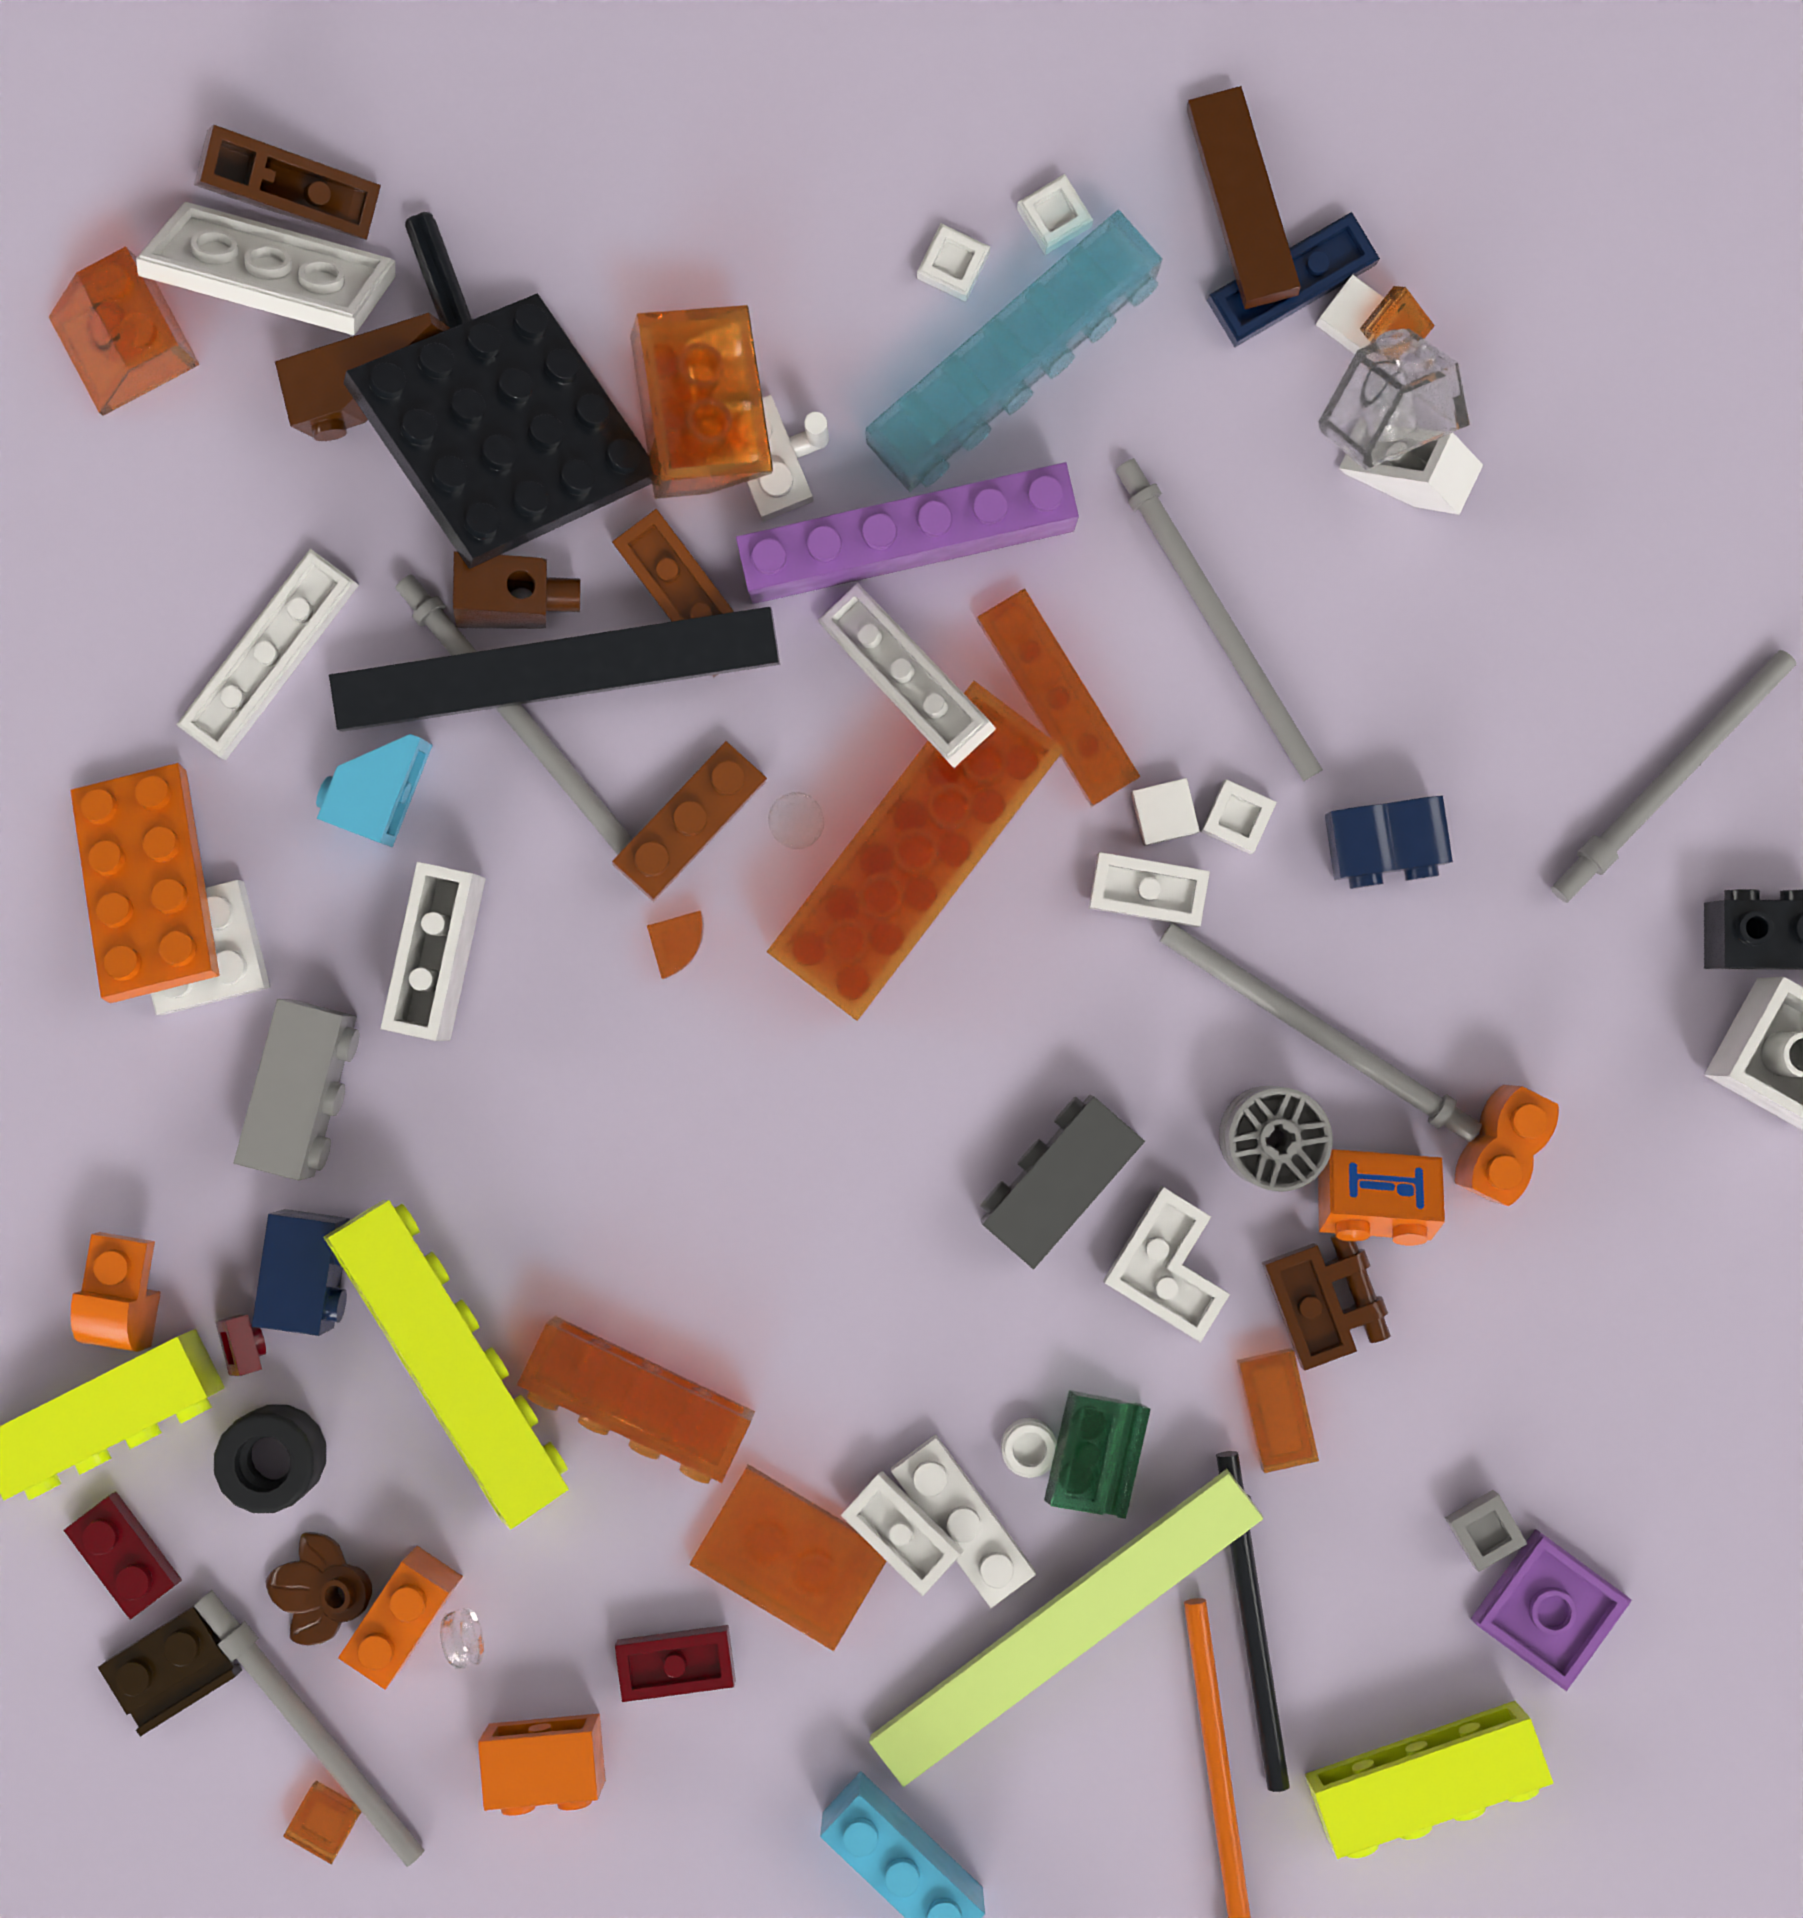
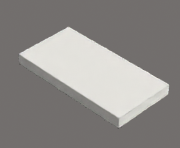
M184 202L136 258L138 276L354 336L395 278V260L189 202Z

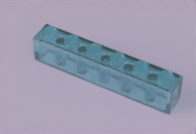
M1118 209L866 427V444L909 493L920 483L925 487H929L949 469L950 464L947 460L961 447L970 451L988 436L992 430L989 423L1004 410L1008 415L1018 411L1032 397L1034 392L1030 387L1045 374L1050 379H1053L1063 372L1075 358L1072 351L1088 338L1092 343H1095L1102 338L1116 323L1117 319L1114 315L1128 302L1133 307H1136L1147 299L1159 284L1156 278L1163 260L1162 257Z

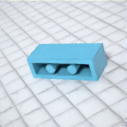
M862 1771L823 1811L820 1837L905 1918H982L985 1915L983 1887Z

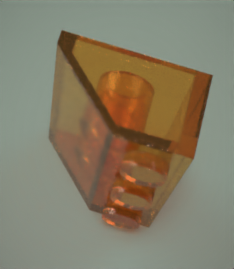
M748 305L637 313L630 339L647 452L650 457L653 473L654 499L710 494L772 474L773 465Z

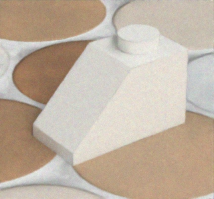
M1362 419L1339 469L1344 474L1413 507L1460 515L1483 464L1451 431Z

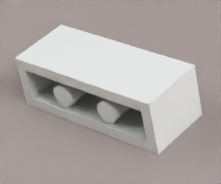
M417 862L380 1029L434 1041L451 1040L486 878L473 873Z

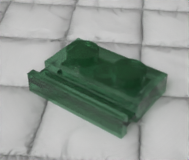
M1069 1390L1044 1501L1052 1507L1099 1515L1104 1513L1126 1519L1151 1409L1141 1403H1128L1119 1399Z

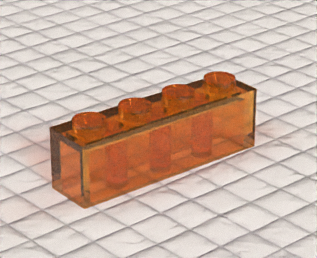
M554 1316L546 1323L517 1383V1386L529 1391L527 1398L533 1403L553 1411H557L559 1406L580 1415L577 1421L585 1428L602 1435H608L610 1430L630 1439L628 1446L635 1452L651 1459H659L662 1454L680 1463L679 1470L684 1475L705 1484H709L711 1478L720 1483L723 1482L755 1413L750 1408L557 1316Z

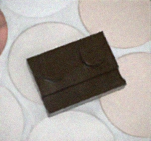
M194 1606L98 1666L99 1671L126 1715L131 1714L138 1725L136 1731L140 1737L235 1678L242 1671L240 1665H235L233 1661L231 1662L217 1644L221 1639Z

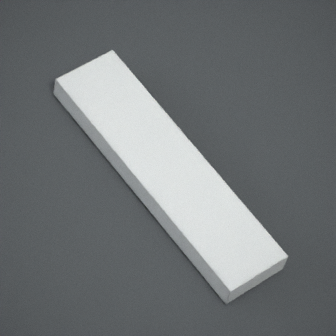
M309 549L176 725L218 757L227 760L359 585L312 549Z
M859 583L853 586L817 620L953 768L996 730L990 720Z

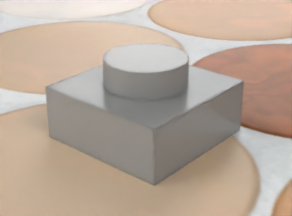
M1494 1490L1445 1517L1469 1561L1478 1572L1527 1545L1525 1538L1503 1500Z

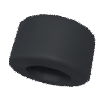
M265 1405L237 1419L221 1435L214 1452V1475L221 1492L235 1506L251 1513H276L294 1505L319 1482L326 1465V1441L319 1425L306 1412L290 1405ZM272 1437L279 1440L286 1447L290 1456V1468L283 1477L269 1479L264 1477L255 1468L252 1461V1448L259 1439Z

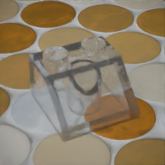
M1409 328L1387 331L1378 336L1375 343L1357 350L1318 421L1320 432L1362 468L1367 470L1470 425L1459 364Z

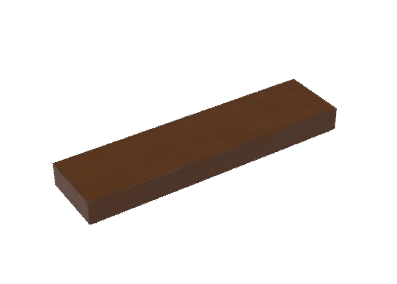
M1242 86L1188 100V117L1244 309L1298 296L1301 288Z

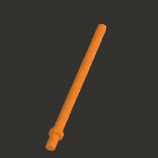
M1203 1598L1189 1599L1184 1602L1227 1914L1228 1918H1251L1207 1602Z

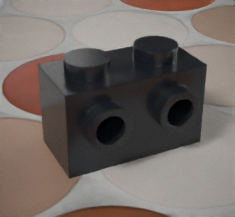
M1756 889L1724 890V900L1704 903V969L1803 970V890L1780 891V900H1760V890Z

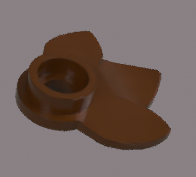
M305 1532L301 1535L299 1541L300 1560L275 1568L266 1578L265 1584L273 1603L283 1611L293 1613L290 1625V1639L297 1644L309 1646L322 1644L332 1639L340 1629L342 1622H348L359 1617L366 1610L371 1599L372 1583L364 1570L346 1563L340 1545L334 1539L321 1533ZM338 1587L343 1590L345 1601L340 1597Z

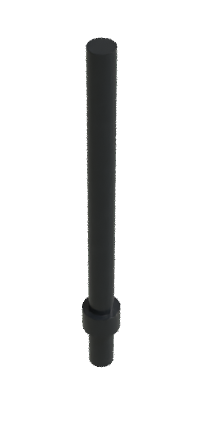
M1226 1451L1216 1454L1219 1474L1228 1469L1244 1490L1238 1452ZM1248 1530L1230 1544L1267 1789L1272 1792H1281L1289 1789L1290 1784L1251 1532Z

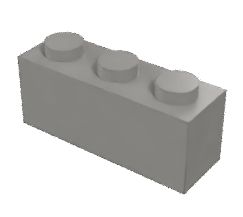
M277 999L233 1164L298 1181L314 1177L316 1170L321 1171L323 1169L331 1147V1139L325 1137L330 1116L338 1114L345 1095V1084L339 1083L345 1061L351 1062L359 1043V1030L354 1029L357 1016L297 1000Z

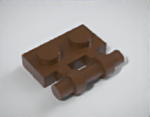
M1336 1234L1330 1238L1337 1257L1324 1263L1319 1247L1315 1243L1262 1262L1298 1362L1304 1371L1357 1352L1350 1333L1351 1329L1363 1325L1370 1343H1377L1391 1337L1384 1319L1388 1311L1383 1297L1375 1295L1366 1271L1370 1267V1263L1365 1249H1358L1356 1241L1338 1239ZM1342 1278H1346L1355 1302L1354 1305L1344 1310L1341 1309L1332 1282Z

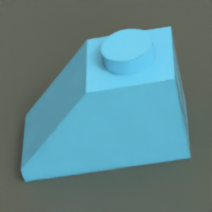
M409 734L337 766L333 777H326L319 789L316 805L321 809L317 819L393 847L433 745L420 737Z

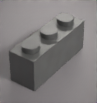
M1089 1095L1083 1102L1074 1097L1054 1120L1060 1127L1056 1134L1047 1144L1038 1139L1018 1161L1017 1164L1023 1171L1010 1186L1001 1181L980 1205L987 1212L981 1218L982 1225L1033 1270L1145 1142L1092 1095Z

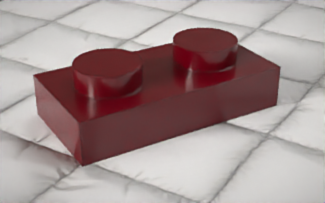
M117 1492L107 1496L63 1530L130 1620L182 1581Z
M729 1625L618 1639L615 1644L622 1702L726 1689L735 1686L736 1678Z

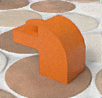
M103 1232L91 1234L82 1290L73 1293L71 1301V1328L76 1341L139 1352L152 1346L161 1291L147 1289L155 1241Z

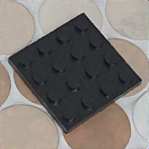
M538 293L347 370L345 374L344 385L469 569L653 484L660 472Z

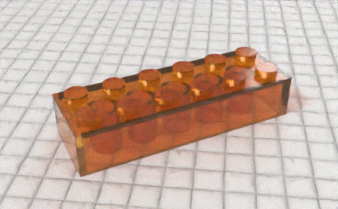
M976 681L971 683L964 694L990 720L996 730L955 768L927 741L767 950L768 954L856 1021H859L1064 751V748Z

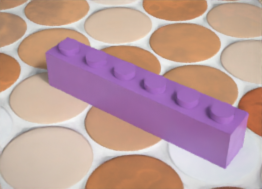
M1067 462L740 535L736 536L748 593L752 603L757 604L1071 533L1075 530L1079 514Z

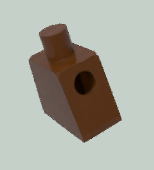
M454 551L453 611L457 628L542 629L546 628V611L580 612V578L547 577V559L499 555L469 569L458 552ZM517 588H526L532 592V595L519 599L510 593Z

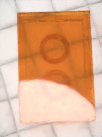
M747 1464L689 1565L834 1651L887 1561L851 1525Z

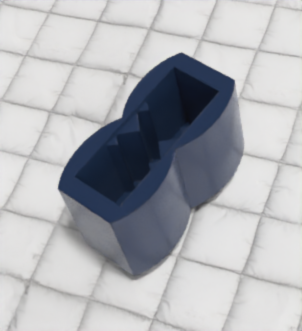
M1443 795L1347 808L1325 814L1334 880L1349 879L1350 889L1384 884L1382 874L1404 871L1405 881L1439 876L1438 866L1453 862Z

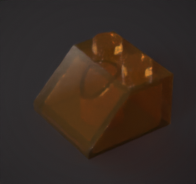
M126 246L76 272L49 315L55 331L93 403L102 416L200 365L156 281L138 276L137 257Z

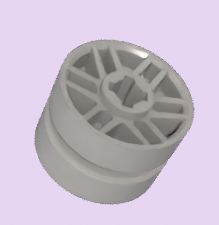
M1259 1086L1243 1092L1227 1107L1219 1127V1145L1228 1166L1242 1179L1270 1191H1292L1309 1184L1323 1171L1332 1151V1129L1326 1113L1310 1096L1290 1088ZM1274 1127L1283 1131L1284 1138L1279 1139L1275 1148L1268 1145L1265 1139L1270 1137L1271 1133L1275 1130Z

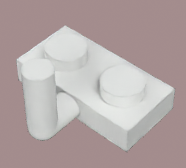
M771 395L720 415L763 522L814 502L813 495L797 458L822 449L828 444L827 420L822 413H809L804 421L806 431L791 437L787 435Z

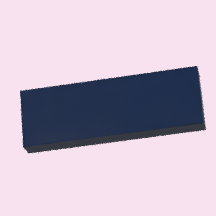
M1352 212L1290 247L1301 286L1298 296L1244 309L1236 279L1209 294L1207 302L1234 347L1345 284L1352 274L1357 277L1377 265L1380 258Z

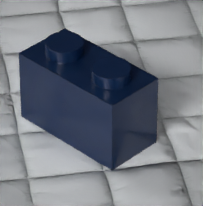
M288 1209L268 1214L252 1327L320 1336L332 1330L335 1322L339 1323L342 1320L347 1299L346 1289L340 1288L343 1268L323 1237L350 1221V1218Z

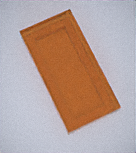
M1289 1348L1237 1360L1261 1470L1264 1473L1319 1461L1294 1350Z

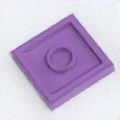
M1535 1529L1526 1541L1527 1545L1523 1546L1473 1614L1471 1620L1567 1692L1632 1600Z

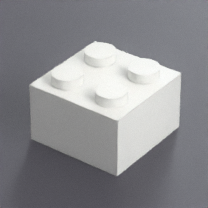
M1785 977L1757 978L1704 1075L1803 1130V987Z

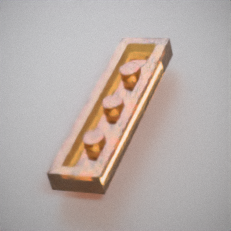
M1025 588L977 617L979 626L1091 808L1141 777Z

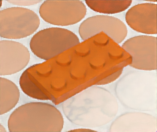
M179 763L71 789L101 998L108 1003H114L220 976L187 771Z

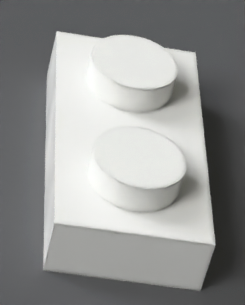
M1099 852L1089 909L1200 927L1210 871Z
M883 1471L877 1474L841 1515L922 1596L929 1591L964 1552Z

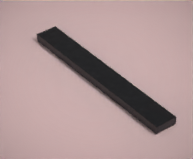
M763 607L329 674L336 727L337 730L344 732L780 665L773 611L771 607Z

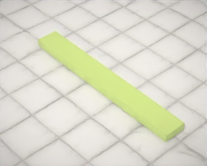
M1228 1469L1224 1470L872 1733L869 1743L900 1784L905 1787L1262 1521V1513Z

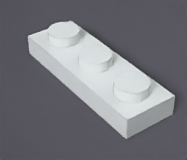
M936 1434L891 1467L892 1474L908 1496L964 1550L956 1561L990 1608L1036 1575L1034 1567Z

